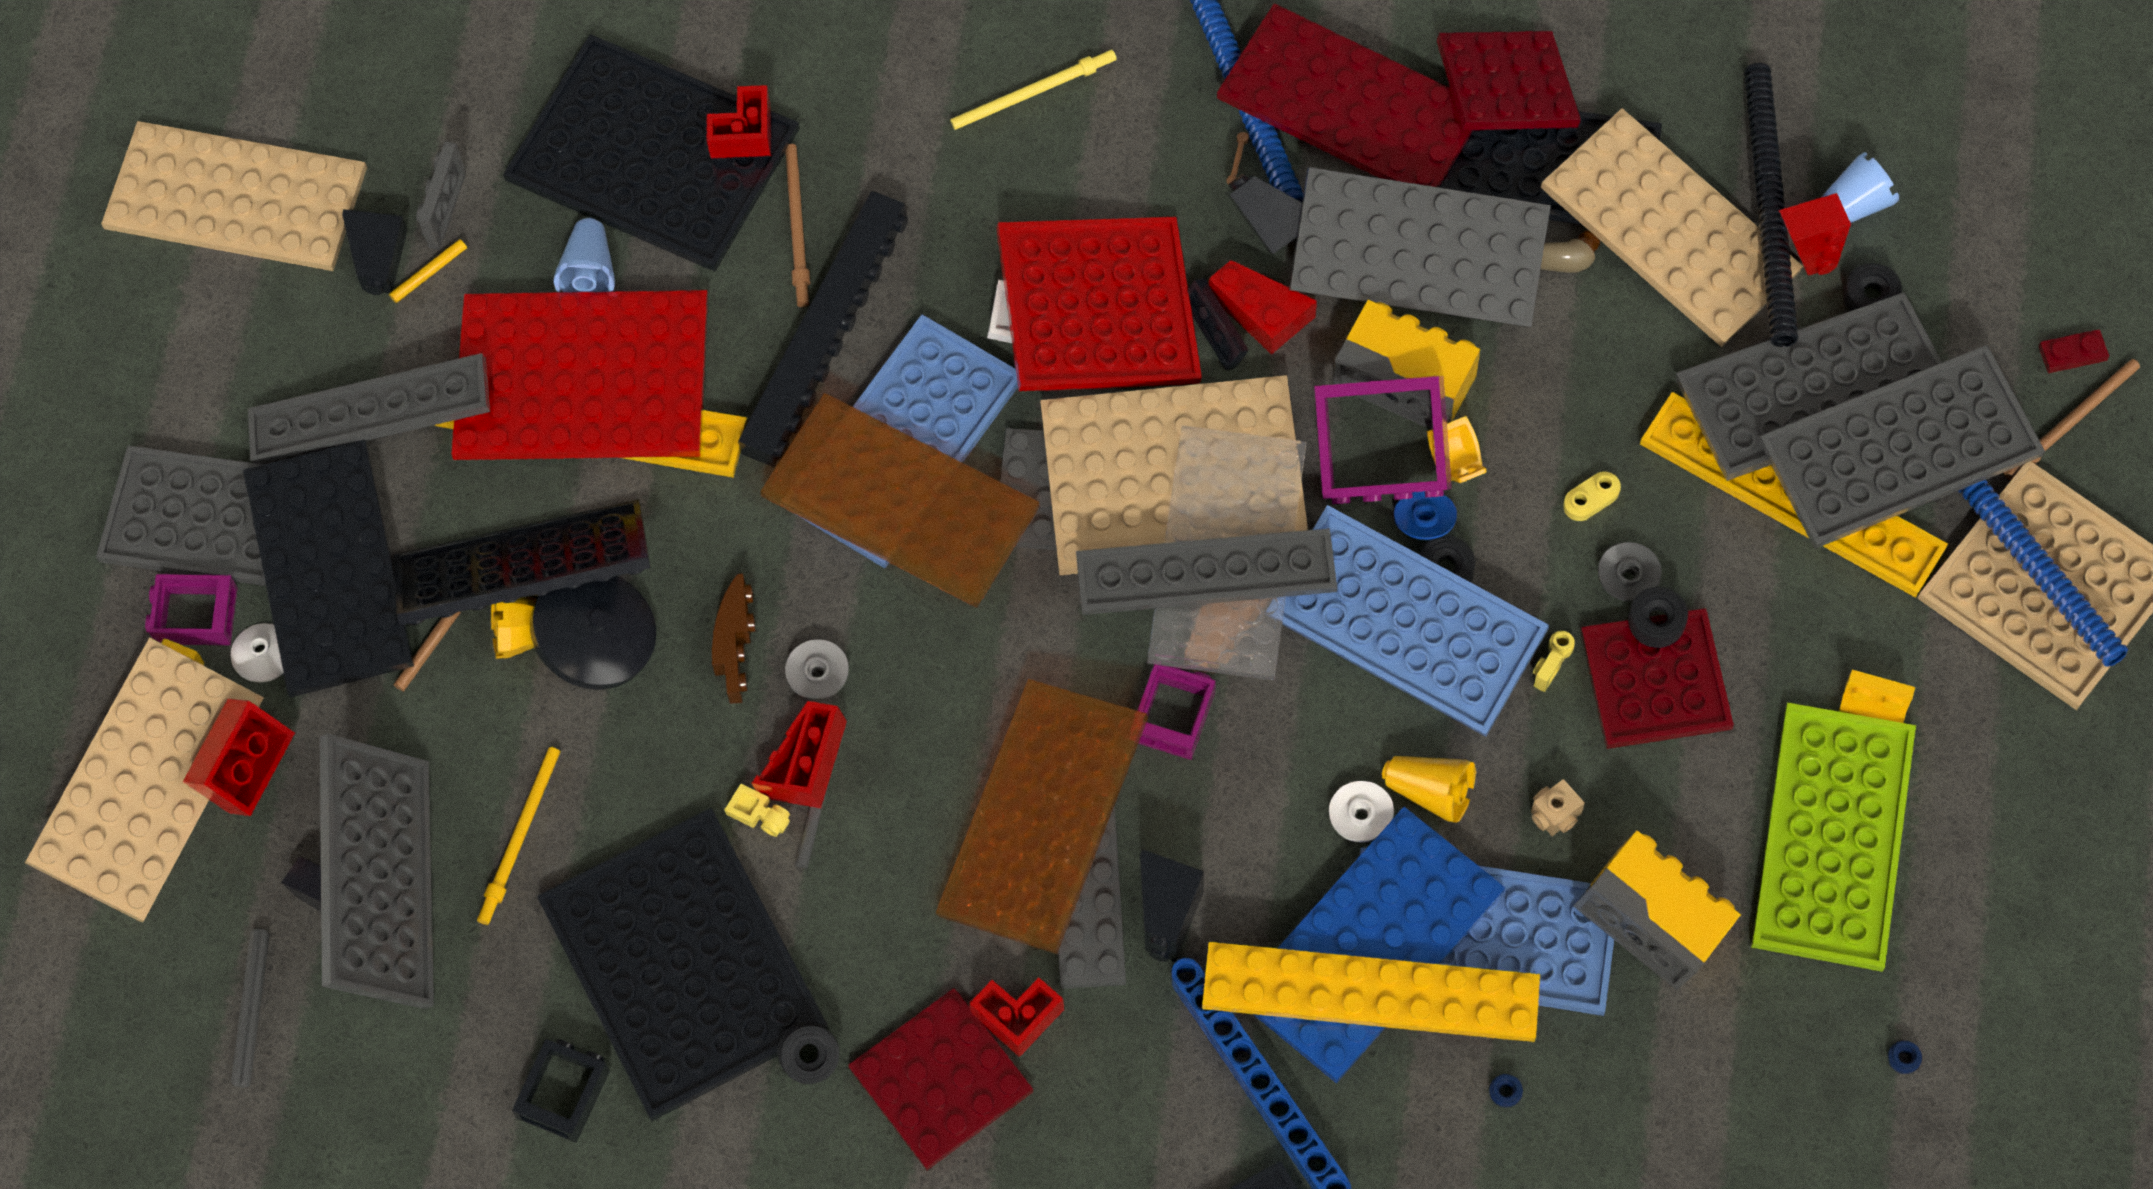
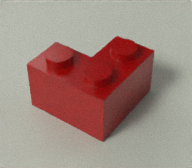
M767 85L737 86V113L707 114V144L711 158L771 156V103Z
M1039 977L1017 1001L991 980L969 1003L971 1013L1019 1057L1064 1011L1063 998Z

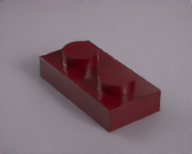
M2100 329L2042 341L2038 346L2048 374L2104 362L2109 358Z

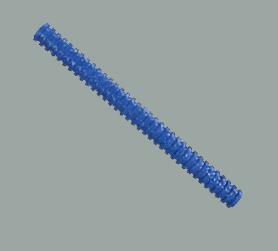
M1190 0L1202 30L1206 34V39L1209 42L1212 53L1216 57L1215 60L1219 64V69L1222 71V76L1226 79L1241 56V50L1234 39L1235 36L1231 32V27L1228 25L1226 17H1224L1225 14L1221 9V5L1218 0ZM1239 110L1252 144L1256 148L1255 151L1259 155L1262 167L1269 178L1270 185L1302 203L1304 193L1298 184L1299 181L1295 177L1294 170L1291 169L1292 165L1288 161L1285 149L1281 146V140L1278 138L1275 127Z
M1983 480L1959 490V493H1963V498L1969 500L1968 503L1971 507H1974V511L1980 514V518L1986 521V525L1992 528V532L1998 536L1999 541L2004 543L2007 550H2010V554L2016 557V561L2019 564H2022V568L2025 571H2029L2028 575L2034 579L2035 584L2041 586V591L2047 593L2046 596L2049 600H2053L2052 604L2059 608L2058 611L2061 615H2065L2067 622H2071V626L2074 630H2077V634L2080 637H2084L2083 641L2086 644H2090L2089 648L2092 652H2096L2097 658L2103 659V665L2109 667L2120 662L2127 654V646L2121 645V639L2115 637V632L2109 630V625L2103 622V618L2100 615H2096L2097 611L2094 608H2090L2091 604L2089 601L2084 600L2085 597L2082 593H2078V588L2072 585V581L2066 578V574L2060 571V567L2057 564H2053L2054 560L2047 556L2048 553L2045 549H2041L2042 546L2039 542H2035V537L2029 535V530L2023 528V523L2017 521V516L2012 514L2011 509L2005 506L2006 503L1999 499L2000 496L1993 492L1994 489L1991 485H1987L1988 482Z

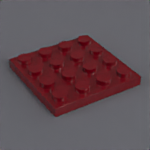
M1552 31L1439 33L1437 45L1463 130L1578 128L1581 118Z
M1706 608L1688 611V619L1682 636L1675 643L1663 648H1653L1639 642L1633 636L1628 620L1581 627L1580 634L1606 749L1733 729L1734 723ZM1665 614L1649 617L1655 624H1663L1667 621Z
M955 988L848 1065L849 1070L926 1171L1033 1093L1031 1085L981 1021L971 1013L970 1007Z

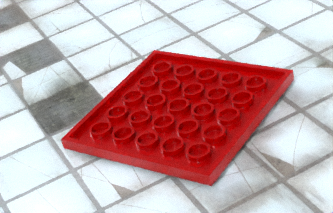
M1177 217L998 222L996 230L1019 391L1200 384L1202 374Z

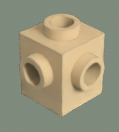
M1563 779L1551 789L1548 786L1544 787L1534 796L1531 811L1533 814L1532 819L1542 831L1547 830L1551 836H1554L1560 830L1565 833L1577 823L1578 820L1576 818L1582 814L1585 802Z

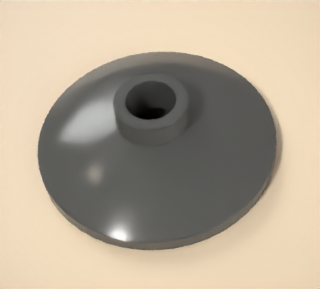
M1633 542L1619 543L1609 548L1601 557L1598 566L1599 581L1605 591L1614 598L1627 602H1633L1635 597L1645 589L1658 587L1662 576L1661 565L1657 556L1649 548ZM1626 572L1632 573L1634 579H1625L1623 574Z

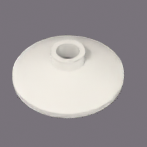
M263 623L250 626L235 639L231 648V662L235 671L242 678L251 682L261 683L274 680L283 674L273 624ZM264 645L265 648L262 652H255L257 646Z
M1355 781L1342 786L1334 794L1329 805V817L1332 826L1342 837L1354 842L1373 841L1394 817V807L1390 796L1382 787L1372 782ZM1358 812H1364L1367 814V818L1359 820L1355 815Z

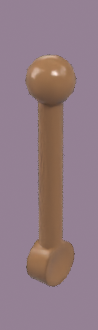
M1240 132L1237 135L1238 147L1231 175L1226 179L1227 184H1230L1237 178L1243 148L1249 141V136L1246 132Z

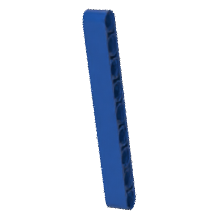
M1190 958L1178 960L1172 967V986L1310 1187L1312 1189H1329L1332 1186H1338L1342 1189H1351V1184L1234 1014L1226 1011L1206 1010L1196 1005V1002L1203 998L1205 973L1200 965ZM1182 972H1190L1195 978L1190 982H1182L1178 979V975ZM1220 1024H1225L1232 1031L1228 1035L1221 1036L1214 1029ZM1238 1051H1245L1250 1055V1059L1246 1062H1238L1233 1058V1054ZM1256 1078H1264L1268 1081L1269 1085L1265 1089H1256L1252 1086L1251 1082ZM1274 1105H1283L1287 1108L1288 1112L1284 1116L1278 1117L1270 1112V1108ZM1293 1132H1301L1306 1136L1307 1140L1301 1144H1295L1289 1139V1135ZM1312 1159H1320L1325 1163L1326 1167L1321 1171H1313L1308 1167V1162Z

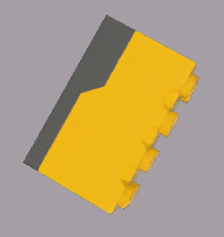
M1367 300L1335 359L1333 385L1444 376L1447 423L1453 421L1476 378L1481 349L1465 339H1461L1458 342L1448 339L1447 332L1439 327H1432L1429 330L1419 326L1420 321L1412 315L1405 314L1402 317H1398L1392 314V309L1385 303H1375ZM1430 390L1357 395V397L1428 429H1433Z
M1636 830L1617 850L1573 907L1675 990H1678L1697 973L1741 914L1735 910L1734 905L1726 898L1719 897L1716 899L1708 893L1709 886L1702 878L1697 876L1690 878L1682 872L1683 865L1676 857L1672 855L1664 857L1656 851V842L1650 836L1641 834Z

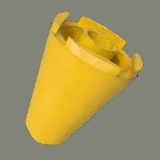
M1394 756L1391 761H1386L1382 771V778L1385 779V784L1388 788L1444 820L1455 823L1459 822L1465 814L1470 799L1466 798L1468 788H1474L1476 776L1475 764L1467 759Z

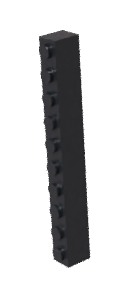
M874 191L870 192L738 440L742 455L775 467L779 459H784L789 449L788 441L792 433L796 434L799 431L803 422L802 414L805 408H810L815 401L816 387L819 382L823 383L826 380L830 370L829 363L832 357L836 358L839 355L843 346L842 338L845 332H851L856 321L855 313L859 307L865 306L869 297L868 289L872 282L876 283L882 272L881 264L884 258H889L892 255L895 247L894 239L898 232L903 233L907 226L908 216H906L905 204L903 202Z

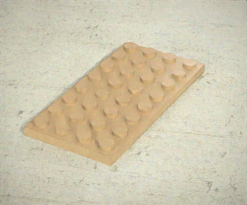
M1623 108L1542 182L1540 188L1719 346L1723 347L1767 304L1759 227ZM1790 255L1792 278H1794L1801 271L1803 265Z
M137 121L101 224L107 230L334 271L346 234L342 216L343 209H354L367 166L362 161Z
M149 637L25 863L143 922L209 799L183 783L186 774L227 699L249 700L259 707L264 697Z

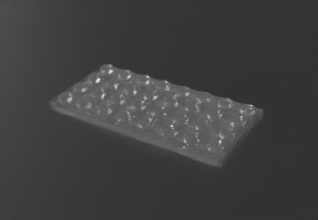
M1182 425L1165 543L1295 531L1306 442ZM1286 597L1155 608L1147 664L1274 681Z

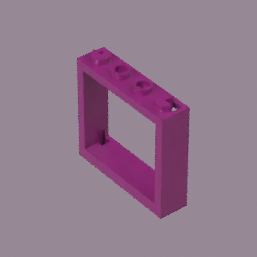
M1444 376L1314 386L1323 499L1332 498V504L1351 503L1350 497L1363 496V502L1382 501V494H1394V500L1413 498L1412 492L1425 491V497L1444 496L1443 490L1452 489ZM1430 390L1437 481L1334 488L1328 398Z

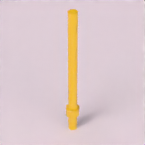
M549 747L494 880L492 883H488L483 896L486 899L477 918V921L481 924L489 925L497 904L502 903L506 889L504 887L560 755V750L554 747Z

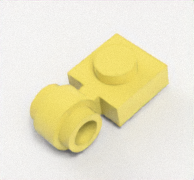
M1557 631L1552 634L1548 645L1549 656L1547 659L1541 657L1533 670V674L1536 675L1534 687L1543 692L1551 684L1565 658L1573 653L1575 640L1569 632Z
M743 784L739 785L725 808L726 815L752 828L756 826L760 819L762 821L761 829L774 837H777L779 833H783L790 822L788 819L790 813L786 809L778 805H773L772 809L767 807L770 803L768 796Z

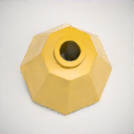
M527 596L519 598L512 603L500 602L491 605V630L494 631V637H497V639L492 638L496 659L510 658L534 648L530 634V617L537 600L536 598Z

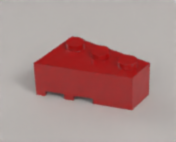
M1831 194L1779 210L1807 275L1816 273L1825 275L1832 272L1838 265L1851 226V222L1838 194Z
M1232 260L1209 278V286L1223 309L1271 355L1316 317V300L1297 291L1289 290V287Z
M807 701L785 733L787 737L777 751L772 752L768 758L770 761L760 776L756 775L751 784L757 792L768 796L770 800L821 809L847 723L839 707Z

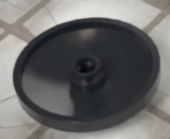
M614 576L608 581H592L581 584L577 588L557 589L550 591L546 595L538 596L531 612L530 634L538 656L556 676L578 687L604 690L629 682L643 670L654 651L656 624L651 608L642 594L623 578Z

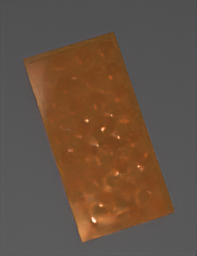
M826 393L823 394L760 491L761 497L976 608L1040 507L1037 500Z
M1028 679L936 910L938 917L1058 954L1147 723V714Z

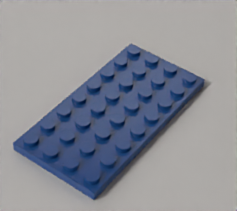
M1403 807L1277 949L1441 965L1504 893L1505 887L1407 808ZM1253 1014L1336 1084L1386 1028Z

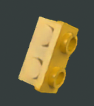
M1852 670L1845 685L1839 711L1904 723L1907 709L1913 699L1915 687Z

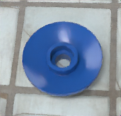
M1425 491L1412 492L1413 498L1400 499L1395 506L1394 520L1397 527L1406 535L1416 539L1431 540L1442 537L1453 529L1457 520L1456 507L1451 499L1445 495L1425 497Z

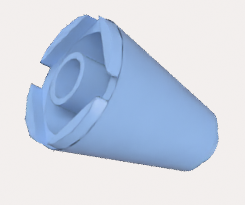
M1866 152L1857 156L1822 195V197L1837 193L1851 223L1893 206L1899 201L1898 193L1892 196L1889 188L1894 184L1887 173L1874 158L1867 161Z
M586 218L575 224L554 274L553 282L558 292L560 290L563 292H613L615 276L605 228L601 222L593 218Z

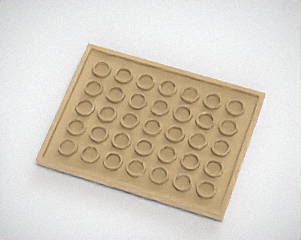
M1287 375L1040 400L1059 575L1078 574L1076 551L1308 530Z

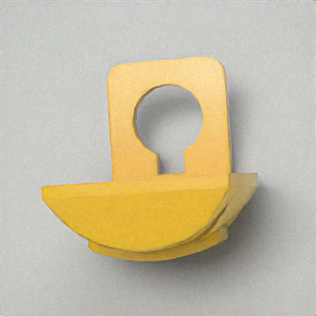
M1467 416L1447 423L1451 480L1462 483L1486 473V468L1482 466L1477 437ZM1432 429L1427 431L1430 451L1436 465L1434 432Z

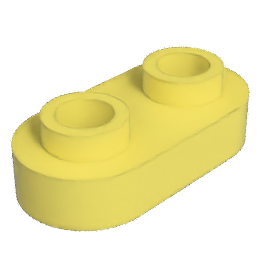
M1599 472L1567 493L1563 504L1565 514L1575 521H1584L1592 517L1618 498L1621 489L1619 479L1610 472ZM1607 483L1610 485V488L1604 489L1600 484ZM1582 499L1585 504L1578 505L1575 503V500Z

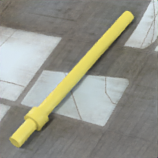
M1111 49L1093 58L1087 56L1078 60V64L956 116L950 119L954 130L959 129L1081 75L1089 76L1096 73L1097 68L1116 61V55Z

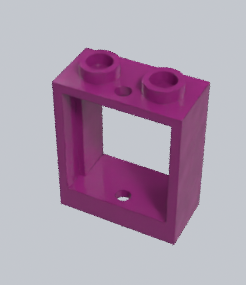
M156 574L155 585H151L149 590V600L152 608L151 614L146 616V632L159 643H162L165 638L180 645H231L237 585L231 575ZM170 594L216 595L212 629L166 628Z
M1155 662L1131 727V742L1192 760L1216 692V681L1202 672L1189 673L1181 670L1179 666L1173 663L1166 662L1160 664ZM1160 683L1203 696L1190 735L1146 722Z

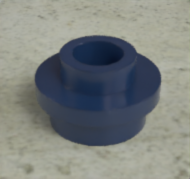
M1899 1041L1890 1048L1888 1061L1890 1066L1898 1073L1910 1074L1915 1072L1921 1065L1922 1053L1914 1043ZM1906 1053L1909 1055L1910 1062H1901L1899 1054Z
M1501 1074L1492 1080L1489 1094L1496 1105L1508 1108L1515 1106L1521 1100L1523 1087L1515 1076ZM1509 1087L1512 1094L1505 1097L1501 1095L1500 1088Z

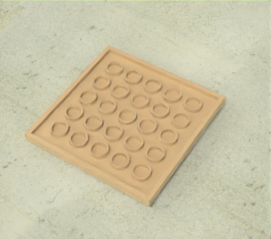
M2033 462L2025 463L2000 493L1999 499H2002L2006 503L2005 506L2011 509V513L2017 516V521L2023 523V528L2029 530V535L2035 537V542L2040 543L2041 549H2045L2048 553L2047 556L2054 560L2053 564H2057L2060 567V571L2066 574V578L2072 581V585L2078 588V593L2083 594L2084 600L2089 601L2091 604L2090 608H2094L2097 611L2096 615H2100L2103 618V622L2109 625V630L2115 632V637L2121 639V645L2127 646L2153 613V545ZM1980 518L1920 592L1917 599L2077 710L2111 666L2105 667L2103 665V659L2097 658L2096 652H2092L2089 648L2090 644H2086L2083 641L2084 637H2080L2077 634V630L2072 628L2071 622L2066 621L2065 615H2061L2058 611L2059 608L2052 604L2053 600H2049L2046 596L2047 593L2041 591V586H2037L2034 579L2030 578L2028 575L2029 571H2025L2022 568V564L2016 561V557H2013L2010 554V550L2005 548L2004 543L1999 541L1998 536L1994 535L1992 528H1989L1986 525V521Z

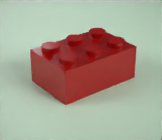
M227 699L186 774L183 783L230 814L251 816L295 732L249 700Z

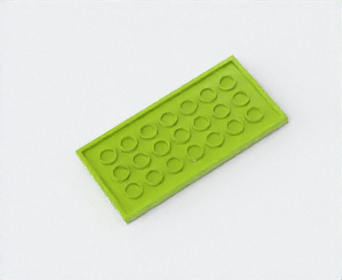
M1787 702L1751 948L1883 972L1886 963L1916 725Z

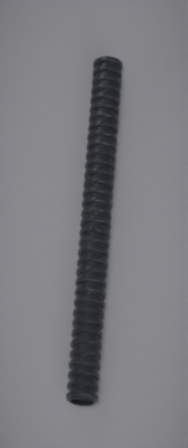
M1754 63L1746 67L1744 76L1750 122L1749 128L1751 130L1754 180L1757 192L1761 251L1763 254L1762 261L1764 263L1769 333L1771 335L1770 341L1774 346L1789 347L1798 341L1799 336L1796 325L1797 318L1793 293L1794 287L1792 285L1789 239L1787 237L1788 230L1779 211L1785 209V199L1783 197L1782 170L1779 159L1780 152L1776 128L1774 92L1772 90L1770 66L1765 63Z

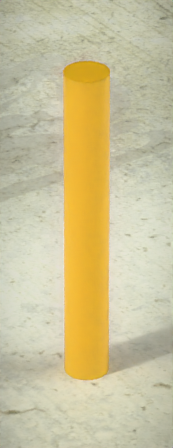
M461 239L457 240L389 293L391 299L395 303L402 300L466 250L467 246Z

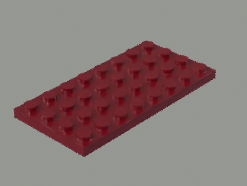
M1275 3L1217 91V99L1378 178L1439 188L1473 130H1463L1451 88Z

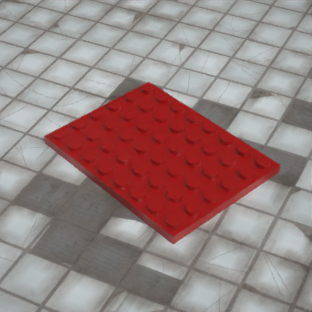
M707 290L464 294L459 359L481 353L486 358L490 412L454 420L451 452L453 460L701 457L708 314Z

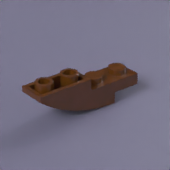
M743 573L735 576L725 593L716 617L712 640V667L715 676L726 675V688L730 704L743 703L742 692L748 691L746 672L740 673V663L745 662L744 644L751 643L750 632H756L754 613H748V603H753L752 585L746 584Z

